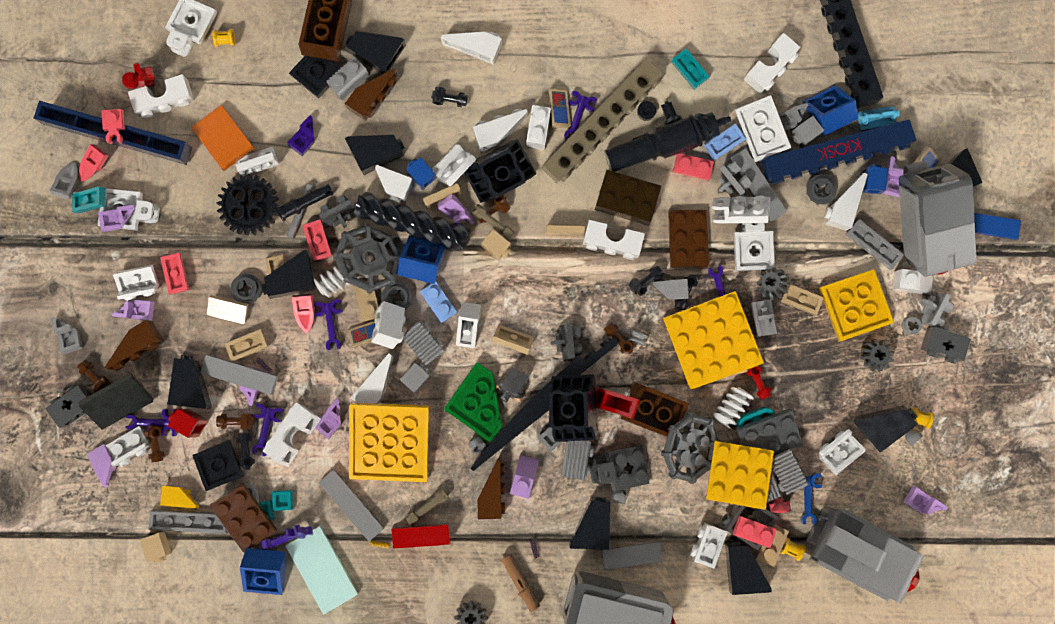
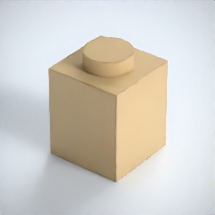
M494 229L481 243V246L498 261L501 258L505 259L511 252L509 249L511 243Z
M165 531L140 539L146 562L154 560V563L166 560V555L172 554Z

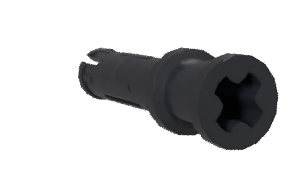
M326 184L298 199L291 198L290 202L282 206L277 205L275 208L279 217L284 222L286 218L294 214H301L302 209L333 195V191H331L330 185Z

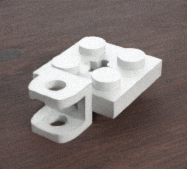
M179 0L165 27L167 31H170L166 43L171 47L172 52L185 57L191 51L194 45L193 42L201 45L217 15L216 9L194 0ZM194 16L196 21L189 24L187 19H191Z
M105 188V207H101L99 212L115 210L121 205L135 206V210L122 229L138 231L139 222H158L160 208L148 201H142L143 193Z
M759 195L756 197L737 196L732 197V199L731 197L714 198L712 209L721 211L714 212L713 222L768 223L770 197Z
M742 223V232L734 233L735 271L772 270L775 267L773 231H765V223H755V225H752V223ZM752 246H755V249H759V253H756L755 256H752V253L749 252Z

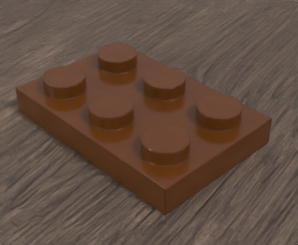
M669 210L670 268L708 267L707 210Z
M244 483L210 504V508L243 553L246 548L251 549L277 531L275 525Z

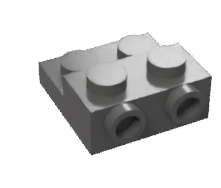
M732 504L734 508L730 514L726 513L722 519V528L732 534L739 516L773 527L778 516L767 509L763 510ZM738 537L756 550H759L761 547L760 544Z

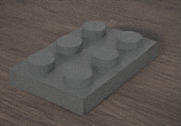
M790 408L736 428L741 445L773 450L774 455L803 445L793 411Z

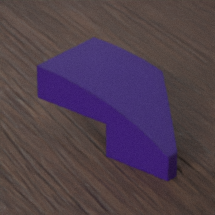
M311 115L305 119L299 126L300 129L287 142L288 146L301 156L314 144Z

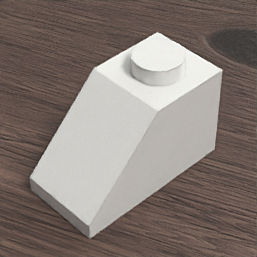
M376 165L375 169L387 196L390 197L389 200L400 204V201L406 203L414 183L413 179Z
M897 270L894 272L892 290L931 295L933 276L925 277L916 270Z
M462 302L458 318L457 346L475 348L481 305Z

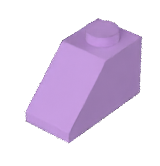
M520 455L510 494L529 499L538 459Z

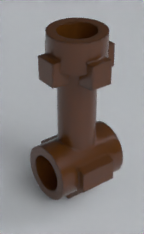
M501 195L498 198H494L495 204L489 207L486 212L490 215L499 210L501 213H506L511 208L510 202L506 196ZM481 218V219H478L481 224H482L483 222L486 223V221L483 220L482 218Z
M611 322L603 329L606 332L605 335L607 337L611 335L617 339L622 354H631L634 344L632 341H626L617 331L619 327Z
M84 360L77 366L78 372L81 375L86 374L94 383L91 389L95 393L111 384L105 376L100 378L93 371L92 367L94 365L92 362Z
M221 414L216 418V426L221 427V429H227V425H241L240 429H252L255 418H253V414H241V417H227V414Z
M156 425L147 426L143 434L147 439H150L152 453L148 454L149 459H151V463L163 461L164 451H160L158 443L162 430L156 427Z

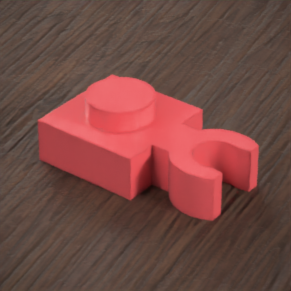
M122 109L102 110L103 130L109 131L106 134V141L112 144V138L117 136V142L122 143L123 137L119 130H125L124 111Z

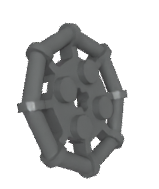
M370 224L341 233V239L335 254H333V260L336 261L345 283H350L366 290L367 293H372L377 289L396 283L395 279L398 273L400 253L391 234L388 235L371 227ZM365 235L364 239L358 241L354 239V237ZM371 235L383 240V242L373 241L374 239L371 238ZM349 242L352 245V248L349 253H344L346 245ZM386 244L388 245V248L392 256H389L385 247ZM366 254L373 256L371 262L365 259ZM344 260H349L353 268L351 273H349ZM388 262L393 263L390 273L386 270ZM357 273L360 277H366L367 282L353 276ZM382 275L385 278L373 283V277Z
M688 412L676 424L669 426V433L664 450L661 451V456L665 459L669 476L672 479L677 478L694 484L698 478L711 469L714 441L721 442L718 439L713 425L714 420L711 417L706 418L696 415L694 412ZM695 422L701 424L698 429L694 428ZM686 426V428H684L685 431H684V432H680V430H681L683 427ZM706 430L708 431L711 440H709V438L705 435ZM710 446L709 453H708L707 460H706V459H705V456H706L708 447ZM673 455L676 456L675 463L672 458ZM682 466L686 467V473L680 471ZM696 466H701L699 469L695 471Z

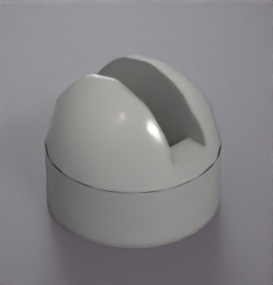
M912 429L905 434V438L911 446L923 436L916 429Z
M475 436L474 440L470 439L469 441L472 453H479L486 447L481 437Z
M613 491L610 499L614 502L625 504L627 500L626 491Z

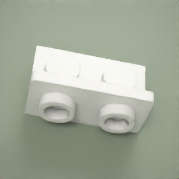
M455 144L431 170L442 183L451 187L477 159L472 154L465 152L460 145Z
M269 147L244 156L238 161L236 168L238 173L245 177L248 174L277 166L279 162L274 148Z
M142 426L136 427L105 445L113 459V462H111L112 466H126L131 463L130 459L136 455L141 457L148 453L147 449L151 447L150 440L144 436Z

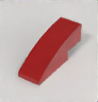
M595 387L597 409L634 419L639 399Z
M449 523L391 529L393 548L449 545L451 543Z

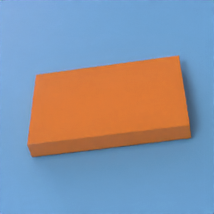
M222 105L191 127L223 171L255 149Z

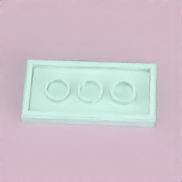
M320 525L313 529L314 535H306L304 539L298 538L286 545V548L324 615L359 593Z

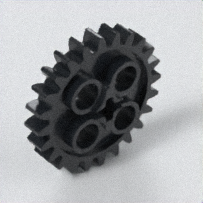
M241 174L240 180L233 177L234 183L231 184L227 181L228 188H221L224 194H218V197L222 199V201L216 202L217 205L221 206L217 210L218 213L222 214L219 219L222 221L226 220L224 225L226 227L230 226L229 230L232 232L237 229V234L239 235L242 234L243 230L246 236H249L250 231L253 235L257 234V230L263 233V226L270 228L268 222H275L272 216L278 215L274 210L276 209L275 206L278 205L275 202L279 198L273 196L277 191L271 189L273 186L271 183L266 184L267 180L265 178L260 180L258 175H255L254 179L251 174L247 175V179ZM239 191H243V196L240 199H236V194ZM262 192V197L259 200H255V194ZM249 202H251L252 204H251V205H248V209H247V208L245 207V205H247ZM242 210V215L239 218H235V212ZM260 210L261 216L257 219H254V213Z

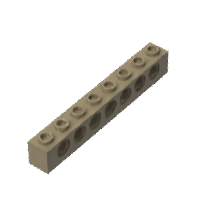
M646 58L543 164L541 169L556 183L560 180L564 182L571 175L569 171L573 167L577 169L584 162L582 157L586 153L590 156L597 148L595 144L599 140L603 142L610 135L608 131L613 126L616 129L623 121L621 117L625 113L629 115L636 108L634 104L638 100L642 102L648 96L646 91L650 87L654 89L661 82L659 78L663 73ZM638 79H643L646 82V86H640ZM625 92L632 93L633 99H627ZM612 105L619 106L620 113H615L612 110ZM599 119H606L608 125L605 127L601 126ZM586 132L594 133L595 139L589 140L586 137ZM573 145H579L582 148V153H575ZM561 158H566L569 161L568 167H563L560 164Z

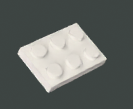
M771 95L735 109L755 163L766 157L791 149Z

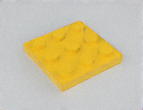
M874 269L819 288L821 296L824 297L823 301L838 342L894 323Z
M714 441L706 500L766 510L774 451Z

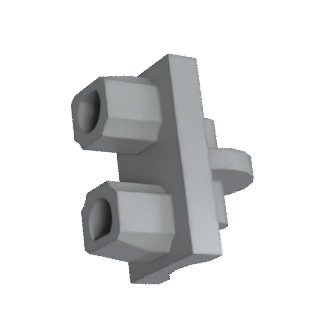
M734 161L726 167L723 165L720 168L729 180L726 182L723 177L718 180L722 185L719 188L720 193L726 190L731 195L734 191L730 186L733 185L738 193L743 196L746 193L745 190L750 187L752 182L746 175L738 182L733 177L741 170L737 163Z
M934 292L928 300L922 299L920 304L924 306L920 319L921 323L942 328L945 323V319L941 317L942 313L951 311L954 306L949 300L951 296L947 293L940 294Z
M771 299L752 302L751 306L757 337L777 334Z

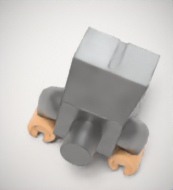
M512 367L505 380H499L495 386L496 389L499 388V391L503 393L500 399L507 402L509 398L521 402L524 397V393L521 390L526 384L528 376Z

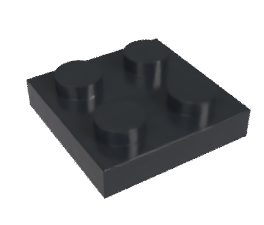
M304 56L289 74L319 99L329 88L327 80H330V77L335 75V72H338L341 68L332 60Z
M231 440L192 455L205 491L212 490L244 476Z

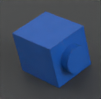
M421 157L418 160H412L407 165V173L421 190L437 179L435 173Z
M872 164L863 170V173L868 175L862 193L880 195L886 191L888 168Z

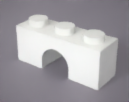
M783 33L767 52L773 57L775 65L767 66L759 60L746 75L744 81L760 94L764 90L768 91L775 83L773 79L776 76L780 78L787 70L785 65L788 62L792 64L799 56L797 51L800 49V46Z
M181 74L164 80L166 92L161 97H154L153 92L147 86L129 91L128 94L134 113L140 118H150L155 113H164L176 106L183 107L189 105V102L195 100L188 79Z
M593 220L588 221L582 244L586 245L587 249L597 251V248L605 250L604 253L609 255L622 254L623 258L629 260L639 257L644 233L626 229L623 239L615 242L611 241L606 235L608 224Z
M296 402L290 408L283 422L278 425L272 438L267 441L263 452L278 464L288 467L299 452L292 443L294 434L300 430L311 434L321 418L306 406Z

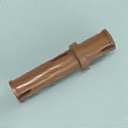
M512 554L501 559L519 591V597L523 598L529 612L538 609L540 604L532 592L533 588L528 585Z

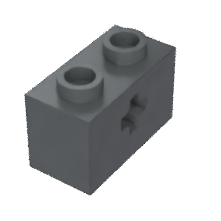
M933 326L927 328L921 350L927 351L926 354L929 356H941L945 358L946 362L956 364V362L965 360L971 339Z
M73 385L69 387L65 395L54 398L50 401L51 405L45 408L58 427H68L85 414L79 407L78 402L91 395L86 386Z

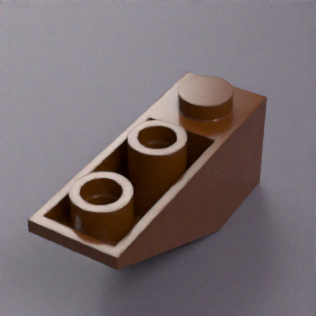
M392 69L355 88L345 102L347 109L365 121L375 114L376 106L379 102L382 103L385 100L388 89L390 87L393 88L397 83L398 75L396 70Z
M145 320L129 329L106 364L105 368L107 370L118 371L126 366L125 363L128 361L138 360L142 357V353L147 350L149 352L159 347L163 339L153 321Z
M497 459L477 499L478 520L501 519L502 514H505V502H501V494H505V483H501V475H504V463H500V459Z

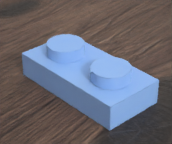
M734 124L719 136L713 138L708 144H704V147L715 161L744 142L746 137L738 126Z
M437 282L430 284L420 291L441 323L457 314V311Z

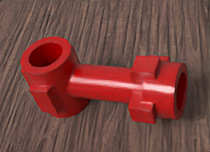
M760 366L747 369L746 374L753 377L759 390L756 392V395L762 400L771 396L770 387H765L760 376L762 369Z

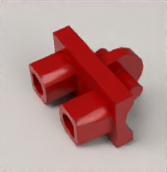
M139 63L133 64L134 73L127 72L122 77V83L128 89H134L137 86L138 88L155 86L151 66L141 68Z

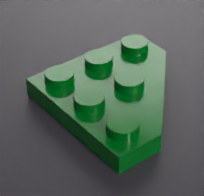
M476 362L443 410L490 443L502 428L493 373Z

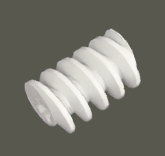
M347 261L346 266L349 273H351L353 269ZM335 266L333 267V274L327 270V277L320 274L321 281L313 279L320 293L328 298L331 297L330 291L335 294L338 293L337 287L341 290L344 289V278L340 270Z
M731 387L730 390L733 394H726L729 401L722 400L724 407H717L720 413H713L714 418L729 429H731L729 424L736 425L734 417L741 418L737 412H745L742 405H750L746 399H754L752 395L740 387Z

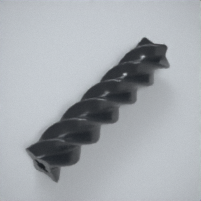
M364 192L362 195L359 194L353 213L358 218L371 219L378 225L390 226L396 231L407 232L416 238H425L433 244H443L448 249L463 251L465 249L471 231L467 230L460 223L449 224L442 217L431 218L425 211L413 212L409 206L404 204L395 206L387 198L377 200L370 192Z

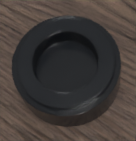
M650 101L640 103L637 109L638 117L643 121H650L654 118L656 114L655 105Z

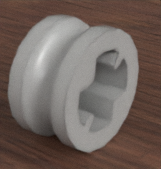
M916 317L907 318L902 322L903 331L909 335L918 333L922 328L921 321ZM914 322L916 328L910 330L908 323Z
M635 331L631 332L632 338H629V341L642 346L646 345L644 341L648 339V336Z

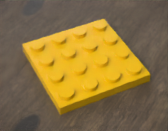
M736 291L663 318L690 390L764 364Z
M351 402L349 405V479L427 482L429 406Z

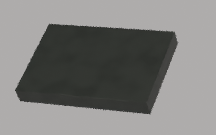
M129 374L78 403L79 407L103 430L154 401L153 397L132 374Z

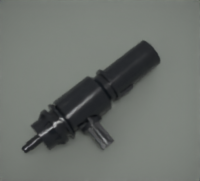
M667 101L661 105L666 117L664 125L656 127L651 134L644 133V135L635 137L631 141L604 150L610 171L616 172L651 159L655 161L659 156L666 159L698 146L701 147L703 143L708 144L712 138L719 136V126L731 122V117L727 116L716 119L713 112L707 114L697 113L694 116L689 115L688 118L682 119V116L676 114L672 102Z

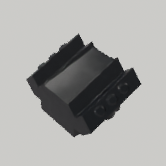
M518 139L509 141L507 144L494 149V151L478 157L464 172L480 203L489 201L494 197L498 198L526 183L525 181L536 175Z
M594 374L552 376L550 393H548L549 422L555 442L597 440V394L595 391L596 380Z

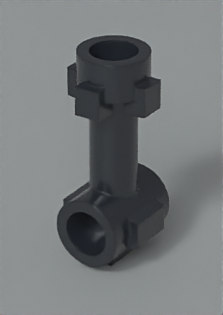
M435 87L431 99H433L432 103L435 105H443L444 101L457 103V107L462 108V106L466 107L468 95H464L462 92L459 95L446 94L445 88Z
M656 266L650 269V274L642 280L632 279L629 283L630 290L639 296L644 295L647 292L646 286L649 283L662 278L664 275L662 269Z
M692 274L683 278L688 279L689 294L692 287H696L698 284L695 275ZM675 299L674 307L685 310L689 306L687 299Z
M240 433L238 438H236L237 443H241L242 460L239 461V466L245 470H250L251 466L255 464V460L250 457L249 442L252 441V436H250V433Z

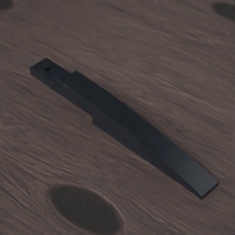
M608 337L600 344L602 348L597 352L593 349L585 356L586 361L579 355L556 376L581 375L617 346L619 342L615 337L612 340ZM551 380L524 405L494 438L471 467L472 471L476 470L549 411L548 393H550Z

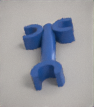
M814 473L811 476H806L810 485L804 487L805 513L800 518L802 524H806V518L809 516L812 519V524L817 523L816 516L812 514V487L822 488V485L815 484L814 482L815 478L822 477L821 474Z

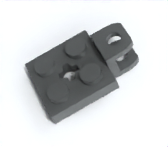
M642 445L605 452L607 462L590 467L592 482L595 484L611 483L612 491L650 484ZM627 463L630 465L631 468L629 473L628 471L624 470V467L627 466Z

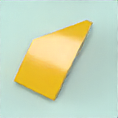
M162 486L160 505L185 508L200 507L199 503L195 502L190 495V489L177 486Z

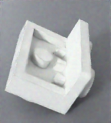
M153 264L113 274L119 291L117 295L118 300L123 298L131 300L142 294L143 296H150L160 286Z
M848 429L845 432H839L835 436V440L830 444H824L820 448L819 457L837 475L865 452V448L852 436V431Z
M707 523L700 526L697 537H699L696 545H693L690 552L691 560L714 569L728 532Z

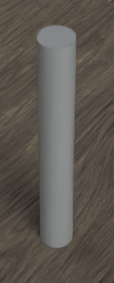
M307 184L302 196L312 192L314 186ZM306 208L302 209L301 214L294 215L286 235L287 237L294 239Z

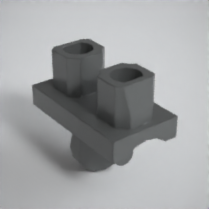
M345 195L337 198L336 202L338 205L331 208L330 204L320 207L321 214L319 216L327 228L332 225L336 227L339 224L343 228L347 227L345 221L351 219L355 207Z
M572 323L559 326L560 333H555L556 340L551 341V345H556L557 352H562V360H569L575 358V356L582 355L583 349L581 344L574 345L573 338H578L581 335L580 327L572 326Z

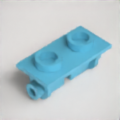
M894 106L857 112L860 131L897 123L896 117H899V110H895Z

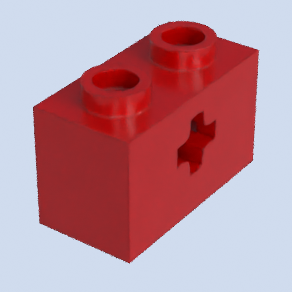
M177 409L169 416L168 420L170 422L167 426L187 438H196L200 436L209 420L190 409Z

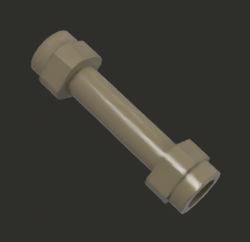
M477 204L472 210L474 216L485 220L498 230L502 237L509 240L513 236L514 231L509 226L502 225L486 212V208Z
M443 488L434 494L435 496L416 512L412 511L405 517L411 526L419 522V518L439 502L442 503L449 498Z

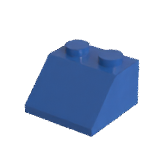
M836 85L803 100V104L808 103L806 111L810 117H815L824 129V135L832 133L858 119L856 100Z
M409 235L400 255L397 275L435 284L440 271L445 246L443 244H433L426 239Z
M246 548L240 565L243 592L283 595L286 572L285 552Z

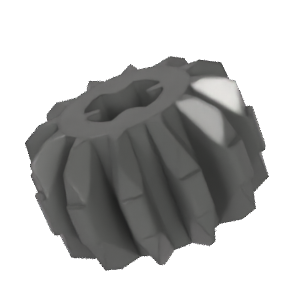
M773 267L771 272L765 269V275L759 274L762 280L757 281V285L760 286L758 291L763 293L764 298L769 297L771 300H775L777 296L779 299H782L781 293L787 294L788 291L785 288L791 286L787 282L789 276L787 274L784 275L782 269L777 270V268Z
M873 339L871 343H865L866 348L861 349L865 356H861L860 359H866L864 366L870 365L871 371H875V369L878 372L883 371V367L885 369L890 367L888 362H894L890 355H893L895 352L889 351L891 345H885V340L878 342L877 339ZM875 353H879L880 357L875 358Z
M473 600L470 601L469 607L463 602V609L458 607L456 610L460 615H455L454 619L459 620L457 624H485L482 621L488 620V616L483 615L486 609L479 610L481 606L479 602L474 607ZM469 614H474L473 617L476 616L473 622H469V618L466 619Z

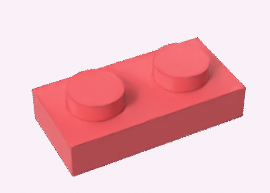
M680 153L676 155L672 172L709 181L714 161Z
M322 220L302 225L313 261L317 262L332 257Z
M181 253L160 257L168 294L173 295L189 291Z
M739 516L732 534L771 548L777 529Z

